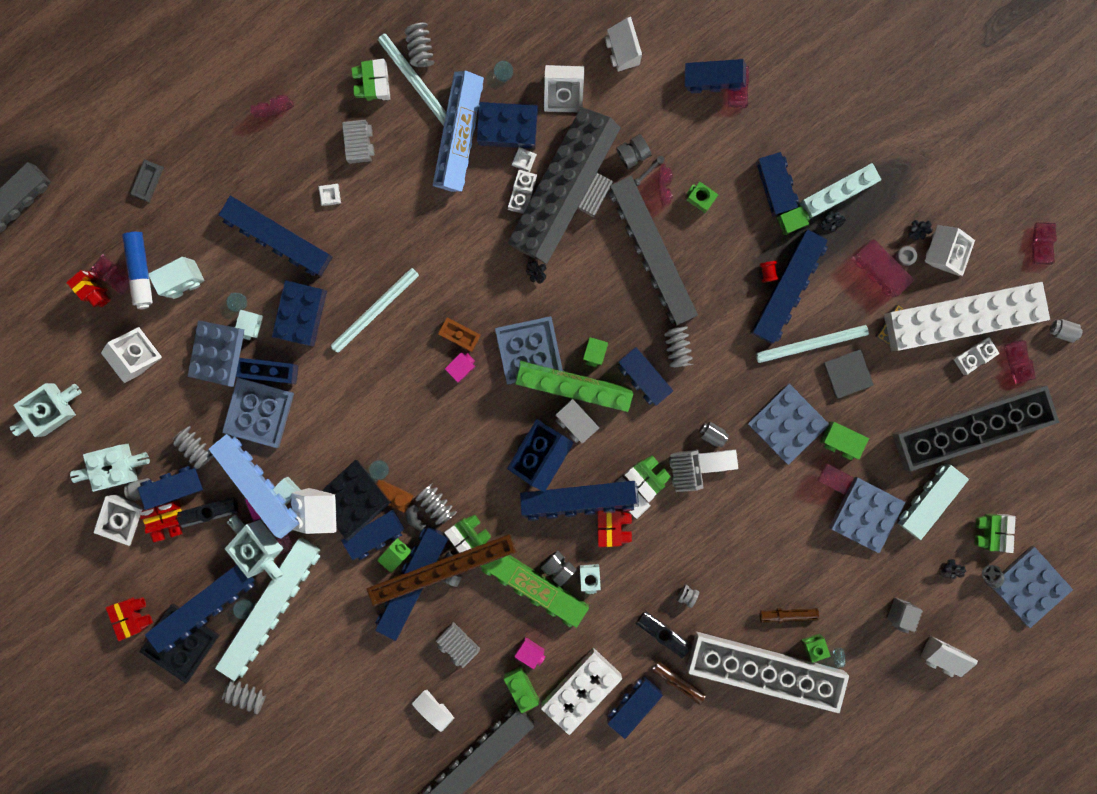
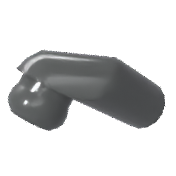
M412 504L405 512L407 522L416 530L422 532L426 524L418 519L417 513L419 508Z

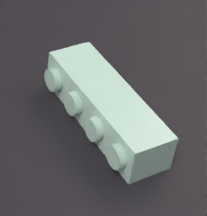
M871 163L811 195L799 204L803 210L808 212L811 219L881 181V178L875 166Z
M944 464L939 466L935 471V477L924 485V491L920 496L917 495L912 500V506L899 517L900 521L897 524L917 539L922 540L969 480L952 465Z

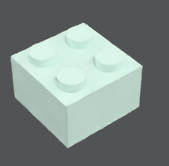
M181 257L149 273V277L158 295L173 299L181 297L183 292L188 289H197L201 286L200 283L205 281L196 262L186 257Z

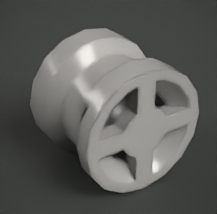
M685 584L678 595L677 602H684L687 604V607L692 608L699 596V591L696 589L692 590Z

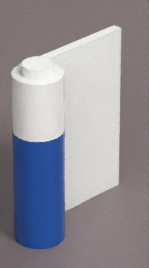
M124 233L122 237L132 305H137V309L140 310L149 308L153 301L143 233Z

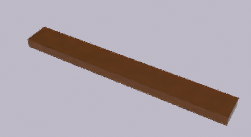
M510 534L368 587L366 590L372 606H376L514 554L516 549Z

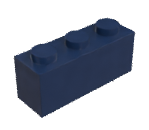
M744 59L685 63V87L691 93H701L702 90L720 92L721 89L727 88L730 91L741 90L742 87H746V63Z
M781 152L759 158L756 161V165L772 217L798 208L799 199L792 189V176L787 173L788 163L786 157L782 156Z
M637 347L618 362L620 372L624 376L627 374L632 379L630 383L637 391L639 389L642 390L645 394L643 398L649 405L653 403L654 406H657L673 392V389Z
M239 358L236 377L296 384L299 365Z
M188 466L179 469V474L171 476V473L159 476V481L152 483L150 479L140 483L141 487H138L137 491L144 510L202 491L203 488L196 469H190Z
M391 510L367 524L349 541L344 538L341 542L352 560L356 558L361 560L369 555V550L374 548L377 551L385 546L384 542L391 538L394 541L402 536L401 532L405 528L395 511Z
M645 676L641 680L637 679L632 686V691L629 694L625 693L619 701V706L612 708L607 714L608 725L624 739L629 736L663 696L662 691Z

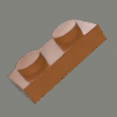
M446 318L438 333L473 352L481 337L480 334L449 318Z
M379 479L377 484L391 501L389 506L405 513L414 495Z

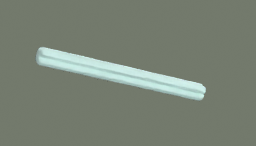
M382 34L378 38L379 43L444 126L446 118L444 108L386 34Z
M413 268L405 273L331 344L332 349L335 352H340L419 276Z
M863 325L756 353V359L758 363L866 336L869 334L867 326Z

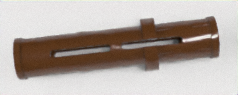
M777 608L771 611L760 610L759 617L761 623L777 622L782 624L787 621H818L819 610L818 608L792 610Z
M659 661L653 667L652 672L663 678L666 684H671L697 704H701L705 699V693L679 677L676 671H671Z

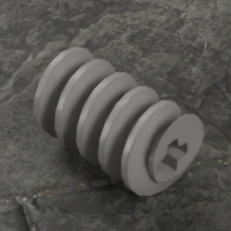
M427 23L412 24L404 30L407 35V48L410 50L408 54L411 58L410 64L412 66L428 67L435 63L428 60L433 57V53H427V51L432 49V46L426 45V43L431 41L430 38H425L429 31L423 30V28L428 26Z
M688 326L669 329L664 334L665 337H670L669 340L665 341V344H669L671 347L666 350L673 353L668 356V359L674 360V362L669 364V367L694 365L688 363V361L693 359L692 356H687L691 349L685 348V346L690 344V341L684 340L689 334L683 333L684 330L688 329Z
M188 426L173 438L175 440L173 445H180L178 450L180 452L185 451L184 457H190L189 462L195 463L194 468L199 469L214 456H209V449L204 450L207 445L206 443L199 445L201 437L194 439L196 432L188 433L191 429Z
M429 485L418 494L415 500H423L420 506L427 505L428 507L425 512L432 511L433 513L430 518L437 517L438 519L435 524L442 523L443 525L457 511L450 512L452 505L445 506L448 500H440L443 494L436 495L435 493L438 488L431 489V485Z
M231 679L225 688L222 700L225 698V703L227 704L232 701L233 706H237L240 703L241 709L247 705V711L250 712L254 708V714H258L263 706L266 695L262 696V689L255 693V687L249 691L248 684L241 688V681L235 686L234 681Z

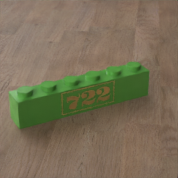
M523 361L519 363L515 378L516 385L626 412L629 411L633 397L632 389L629 387Z
M511 555L480 566L482 567V572L489 576L493 574L502 585H510L518 595L529 597V601L535 606L539 607L541 605L546 608V612L553 617L557 615L562 618V622L568 627L573 625L577 628L589 609L588 604Z

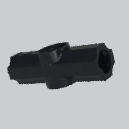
M235 497L179 511L177 519L181 527L184 528L239 513V506ZM206 508L211 510V517L206 516Z
M646 610L636 622V625L682 659L692 647L689 642L671 630L668 625L663 624ZM666 630L669 632V635L666 638H660L659 633Z

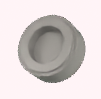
M910 246L900 248L896 254L897 262L902 266L912 265L917 259L916 250Z

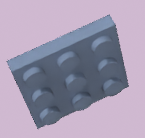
M551 316L495 328L507 385L515 383L520 361L563 371Z
M198 320L188 377L234 387L245 329Z
M237 378L222 433L279 448L294 393L243 378Z
M787 384L747 423L787 465L830 425L790 384Z
M854 477L829 528L880 553L905 502L858 477Z
M1033 546L1002 572L1005 578L1003 585L999 588H993L1029 628L1073 591L1069 584Z

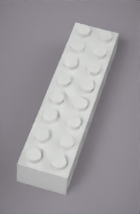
M1043 282L884 314L891 351H899L1050 320Z
M700 632L695 633L686 668L688 673L836 713H840L849 675L841 669L812 663Z

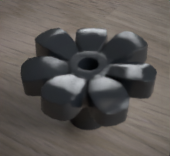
M828 211L825 214L826 220L821 222V226L824 231L830 229L831 232L837 230L836 226L841 227L846 218L844 215L841 216L839 212L834 214L833 211Z
M914 220L911 223L912 231L908 233V236L913 241L919 238L923 240L927 236L926 234H930L933 231L931 222Z
M537 261L528 262V269L525 271L527 275H531L530 281L533 283L536 281L538 284L543 283L546 279V274L544 273L547 269L546 265H538Z
M954 559L948 560V565L945 566V569L940 570L942 577H950L951 580L957 577H964L966 572L965 566L956 565Z

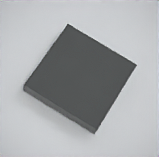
M861 349L823 363L836 399L874 386Z

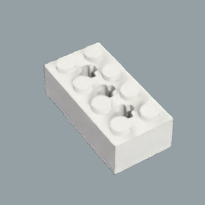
M592 648L541 703V709L570 735L622 680L621 673L599 652ZM591 675H593V676L598 675V679H597V680H595V679L592 680V679H591ZM578 689L581 691L585 689V693L579 694ZM565 703L568 705L572 703V707H565Z

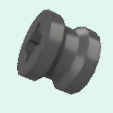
M988 565L982 570V578L987 586L999 588L1003 585L1005 578L998 566Z

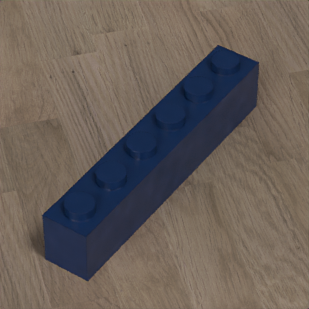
M231 195L219 213V216L224 218L223 223L232 228L236 225L240 228V233L247 237H250V235L256 237L255 242L264 247L266 245L273 248L272 252L280 257L283 254L288 256L290 263L297 267L299 264L306 267L304 271L314 277L316 274L322 276L333 258L330 254Z
M808 229L803 232L750 334L770 344L780 340L783 334L781 331L783 325L789 323L792 317L790 314L792 308L797 307L801 300L799 297L801 291H805L809 285L810 280H808V277L811 273L814 274L819 265L817 263L819 256H823L828 248L826 246L827 239Z
M635 480L550 489L545 492L540 490L520 493L521 515L528 518V521L539 520V517L545 516L547 519L558 518V515L564 514L565 517H575L577 513H584V515H594L596 511L613 513L615 509L633 511L634 507H639L638 486Z
M431 526L427 530L423 529L418 538L421 542L418 547L414 546L410 554L413 558L410 564L406 563L401 573L405 574L437 562L449 539L446 534ZM423 588L386 601L384 607L387 609L384 614H379L375 622L378 625L375 631L396 641Z
M238 565L234 566L145 634L146 638L158 653L163 651L169 652L176 646L174 643L177 640L181 639L183 641L192 634L190 631L193 628L197 627L199 629L208 622L206 618L210 615L216 616L223 611V605L227 602L232 604L239 598V593L243 590L246 593L255 586L256 577L247 578Z

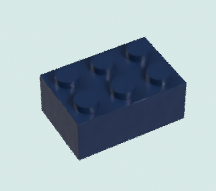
M479 102L478 145L536 149L538 106Z
M285 280L272 337L315 346L327 291Z
M536 419L507 469L531 486L545 492L574 442Z

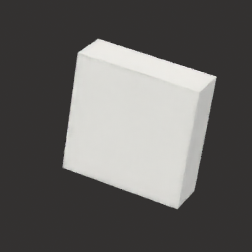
M519 147L512 166L530 173L537 154Z
M338 184L318 186L322 206L341 204Z

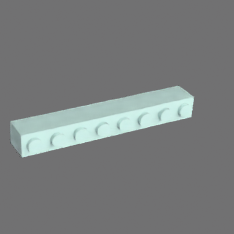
M303 537L297 540L279 568L284 575L275 582L272 580L216 666V670L233 681L239 677L243 678L249 669L247 664L249 661L253 662L259 653L257 651L260 644L263 646L269 638L267 633L270 628L273 630L278 624L279 619L277 617L280 613L284 614L290 605L287 603L290 597L294 598L300 589L298 587L301 580L304 582L310 574L308 569L311 564L315 565L319 560L320 548Z

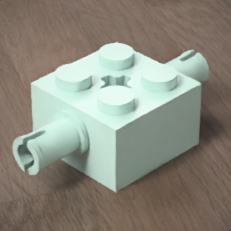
M45 383L14 404L22 419L10 426V430L15 429L12 432L15 436H19L27 429H30L34 437L46 436L76 415L68 402L82 394L81 390L77 391L79 387L76 384H72V386L60 392L56 384Z
M129 444L117 445L83 454L86 468L71 471L70 477L79 475L78 477L71 478L73 483L89 479L92 491L94 492L137 481L135 467L147 465L150 460H141L142 458L149 457L146 452L132 456Z
M237 515L230 518L227 524L230 525L237 535L227 545L225 550L246 577L250 578L265 570L273 582L279 580L284 573L274 563V559L283 550V547L261 520L244 525Z

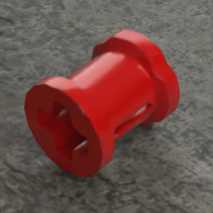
M777 261L759 264L763 272L762 283L779 280L775 268Z

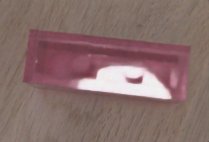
M874 238L869 240L853 256L855 259L854 263L860 269H865L869 273L868 277L870 280L878 283L882 287V292L888 297L899 296L914 281Z

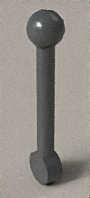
M659 156L656 162L644 174L634 180L636 186H639L641 181L657 165L664 162V157Z

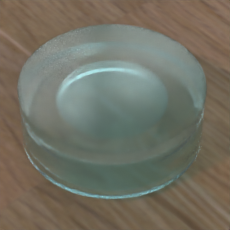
M507 61L498 62L494 67L495 77L502 82L510 80L513 76L512 65Z
M232 293L227 298V306L232 311L240 312V310H244L247 307V298L241 293Z
M382 460L373 462L369 468L370 475L377 480L385 478L389 474L388 464Z
M242 599L234 605L233 612L237 618L247 619L254 606L251 601Z
M834 648L833 658L835 667L842 668L845 666L844 650L842 648Z

